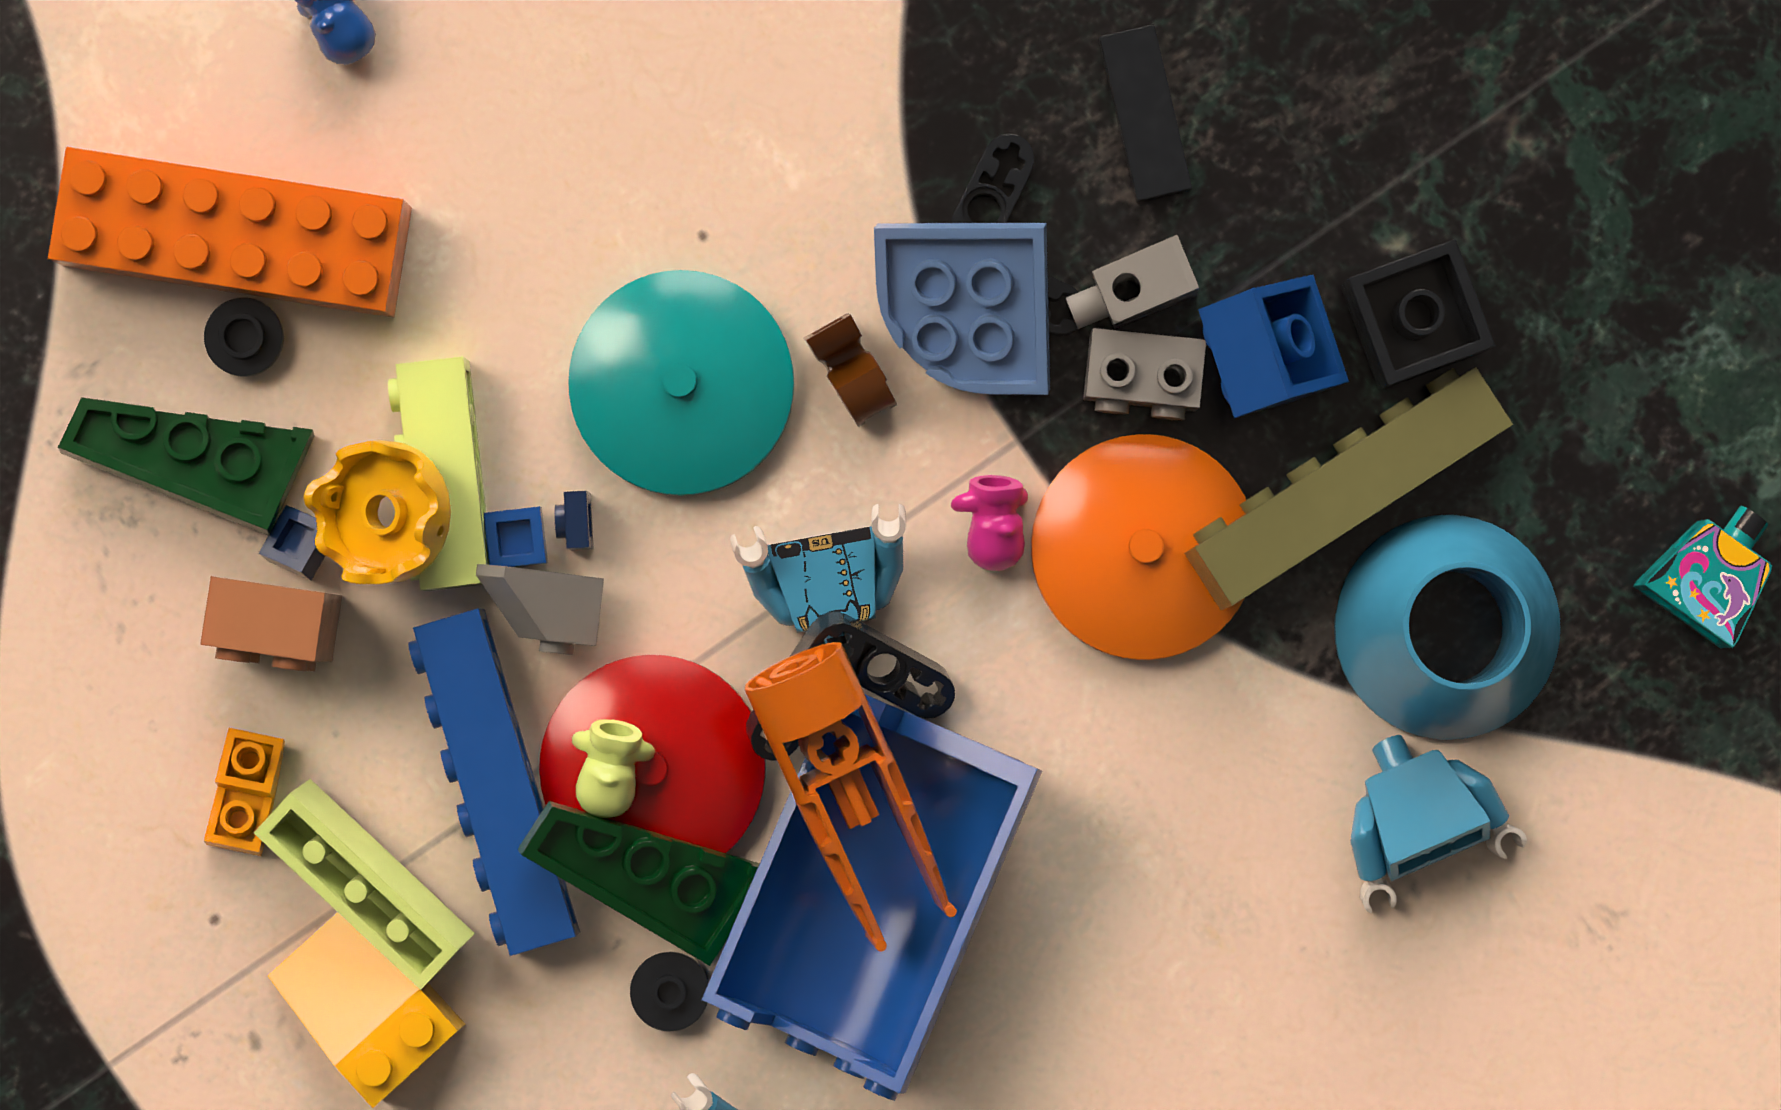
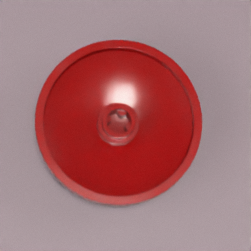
M640 655L606 664L580 680L566 694L548 723L542 741L539 763L540 785L545 805L548 801L585 811L576 798V783L588 754L577 749L572 744V736L576 732L589 730L592 723L597 720L623 721L640 729L642 739L653 745L655 754L648 761H637L634 764L636 787L631 807L622 815L608 819L727 853L744 835L753 821L764 790L766 759L761 758L755 753L746 733V722L751 714V710L739 693L728 682L708 668L689 660L666 655Z

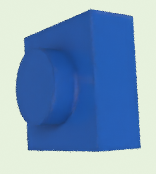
M542 507L484 513L489 565L519 567L548 563Z

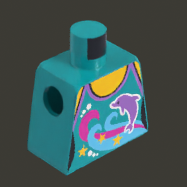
M1744 506L1738 508L1724 529L1708 519L1697 521L1636 581L1634 587L1719 648H1733L1739 640L1772 570L1771 563L1752 550L1769 524L1758 514Z

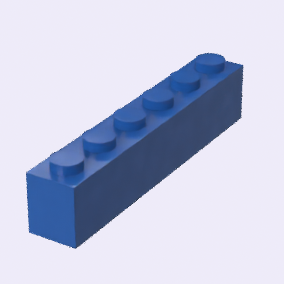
M477 608L413 627L416 640L408 642L411 659L418 675L425 672L427 674L432 691L431 695L424 697L427 713L434 729L443 728L448 749L440 751L441 759L448 781L450 783L459 782L464 803L457 805V813L465 837L474 835L480 857L473 859V867L481 891L490 890L497 912L489 914V921L497 945L502 946L506 944L509 955L512 956L577 936L580 933V929L565 880L522 856L518 850L544 808L485 609Z

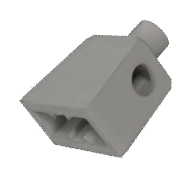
M1175 235L1092 271L1096 285L1066 297V301L1078 329L1107 317L1110 318L1114 329L1196 297L1199 286L1179 237ZM1129 280L1139 287L1140 293L1137 297L1124 302L1116 297L1114 289L1116 285Z

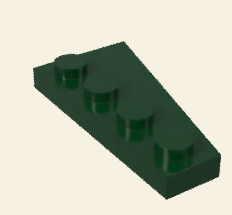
M81 397L58 445V449L63 455L269 536L315 435L313 429L293 427L292 430L266 426L263 422L241 420L240 423L212 419L205 414L185 412V415L161 412L155 411L154 407Z
M548 801L518 848L522 856L709 966L728 939L760 864L612 819L599 818L588 812Z

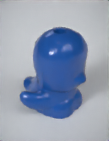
M295 0L300 15L307 18L312 16L310 23L311 31L317 40L320 51L327 60L336 64L349 65L362 59L372 50L375 44V30L368 17L353 0Z

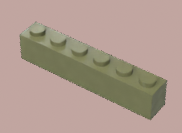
M1475 367L1459 376L1455 368L1450 369L1425 385L1431 395L1413 406L1407 397L1380 414L1379 416L1385 425L1368 436L1363 428L1360 427L1333 444L1338 453L1337 456L1320 465L1316 457H1313L1286 474L1292 484L1274 495L1270 488L1266 487L1241 503L1240 507L1245 515L1231 524L1227 525L1223 518L1219 517L1194 533L1193 537L1198 545L1184 554L1220 610L1233 606L1513 425L1478 369Z

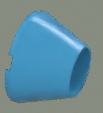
M1434 515L1418 518L1389 530L1371 543L1357 558L1344 580L1334 618L1335 645L1342 670L1349 684L1362 702L1378 717L1400 730L1417 736L1442 740L1465 739L1491 732L1507 724L1522 713L1538 696L1552 672L1560 642V613L1553 586L1545 570L1531 551L1517 538L1505 530L1480 519L1460 515ZM1445 571L1462 573L1480 582L1495 599L1502 619V637L1492 661L1477 675L1456 683L1437 676L1421 662L1413 648L1409 633L1410 612L1417 595L1431 579Z

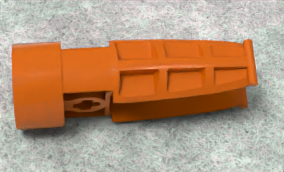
M832 642L804 650L768 667L754 676L745 684L744 690L791 789L801 815L845 899L866 932V938L880 952L884 951L887 947L833 824L815 789L828 783L848 829L858 825L864 826L872 822V818L880 815L859 770L860 767L870 763L935 904L948 917H954L957 910L948 900L936 860L913 800L842 643ZM858 710L874 747H870L868 744L859 747L857 736L841 719ZM830 732L837 740L833 742L835 752L827 756L820 748L824 746L822 736ZM798 739L800 751L815 767V769L801 775L800 779L783 745L785 742Z

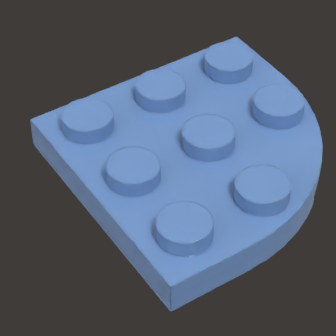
M877 223L874 227L877 299L885 325L897 346L903 348L914 361L927 370V375L943 384L962 391L979 394L1048 395L1050 391L1046 223Z

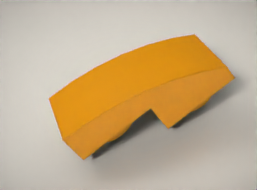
M228 728L215 779L218 787L204 837L206 845L262 856L265 843L254 832L273 810L283 759L284 739Z

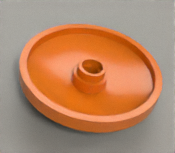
M1136 434L1110 439L1089 448L1069 462L1058 473L1042 497L1035 515L1031 535V560L1035 580L1043 600L1058 622L1069 633L1088 646L1109 655L1135 660H1153L1175 656L1196 648L1217 634L1232 619L1245 598L1231 607L1220 610L1184 553L1198 545L1193 534L1219 517H1222L1225 523L1229 525L1245 515L1240 507V504L1246 501L1245 495L1234 478L1218 461L1199 448L1178 439L1160 435Z

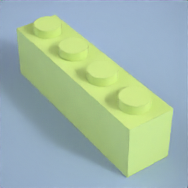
M462 356L395 364L397 378L388 379V393L392 412H401L403 434L395 435L394 442L405 443L420 450L435 464L444 478L451 507L450 527L443 549L429 567L421 574L410 578V580H419L420 590L423 591L482 585L476 576L477 564L489 565L484 521L486 504L470 361Z
M311 779L290 792L254 832L262 842L420 990L440 972L475 934Z

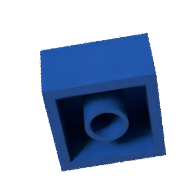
M1314 275L1252 288L1198 309L1203 323L1204 339L1212 350L1221 377L1222 392L1230 404L1234 418L1291 403L1349 382Z

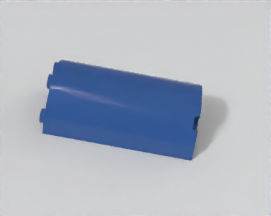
M865 694L913 800L936 860L948 900L957 910L956 915L948 917L935 904L870 763L860 767L859 770L880 815L871 819L872 822L864 826L858 825L848 829L828 783L815 790L822 800L887 944L886 949L882 952L878 951L866 938V932L826 864L790 791L702 1000L718 1007L719 1011L716 1017L732 1026L748 1030L750 1023L769 1025L787 1033L788 1036L785 1043L799 1051L816 1056L818 1050L821 1049L836 1056L834 1067L855 1077L867 1078L863 1086L865 1089L895 1101L898 1093H906L1042 774V770ZM858 710L841 719L857 736L859 747L865 744L874 747ZM828 732L822 736L824 746L820 748L827 756L835 752L833 742L837 740L835 736ZM806 757L798 773L799 779L801 775L815 769Z

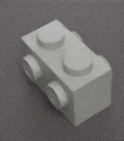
M1093 328L1089 337L1083 400L1095 401V411L1102 413L1129 414V405L1152 407L1151 417L1185 420L1186 411L1195 412L1200 408L1206 341L1203 339ZM1110 365L1119 366L1124 372V380H1112L1107 374V367ZM1164 372H1175L1180 378V386H1169L1164 380Z

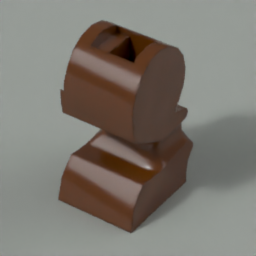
M846 313L805 336L803 339L817 361L823 363L826 367L829 382L856 425L860 427L865 424L866 419L888 407L891 409L897 406V403L885 382L887 379L872 354L869 351H865L861 345L862 335L851 314Z

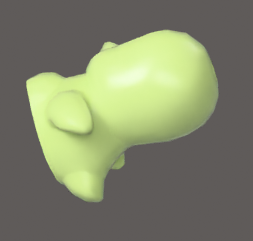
M597 720L592 723L589 730L576 732L572 736V744L577 749L588 754L576 783V798L582 809L591 815L599 818H612L622 815L631 807L636 787L634 764L637 761H648L653 758L655 749L653 745L642 739V732L636 726L618 720Z

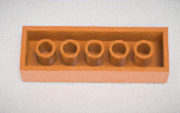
M66 147L48 259L65 267L394 318L412 207L404 199Z

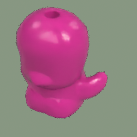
M1000 475L974 477L969 481L968 492L956 496L951 502V508L956 512H972V520L967 537L968 556L977 566L988 571L1006 570L1016 565L1024 554L1023 521L1017 513V508L1023 506L1028 501V493L1023 488V484L1014 478Z

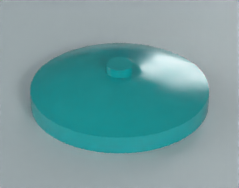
M672 270L653 273L624 285L605 299L591 314L583 326L572 352L568 379L569 398L576 425L583 439L596 457L616 475L637 487L655 493L675 496L699 495L725 488L739 481L757 468L772 452L786 428L791 413L794 396V370L786 340L778 324L768 310L753 295L740 286L713 274L690 270Z

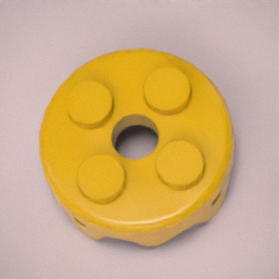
M372 440L339 449L335 454L337 461L333 468L325 476L313 480L304 492V503L314 513L317 522L316 548L320 553L330 557L344 569L341 578L350 583L387 584L403 582L421 574L434 562L441 552L449 532L451 507L449 493L443 476L425 454L405 443ZM385 497L392 501L395 509L394 519L387 528L382 525L378 517L379 504Z

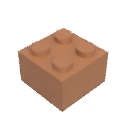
M211 576L200 645L216 647V659L259 663L260 655L266 654L273 656L272 667L315 672L317 662H332L342 595Z

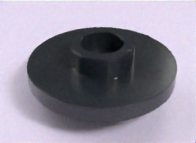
M235 298L224 302L212 312L204 330L205 348L213 363L221 370L240 377L258 375L269 369L280 356L284 343V331L277 314L263 302L252 298Z
M672 951L655 954L646 959L633 975L630 985V998L634 1011L644 1023L654 1029L667 1032L685 1029L701 1017L708 1004L702 1000L709 984L708 978L703 968L688 955Z

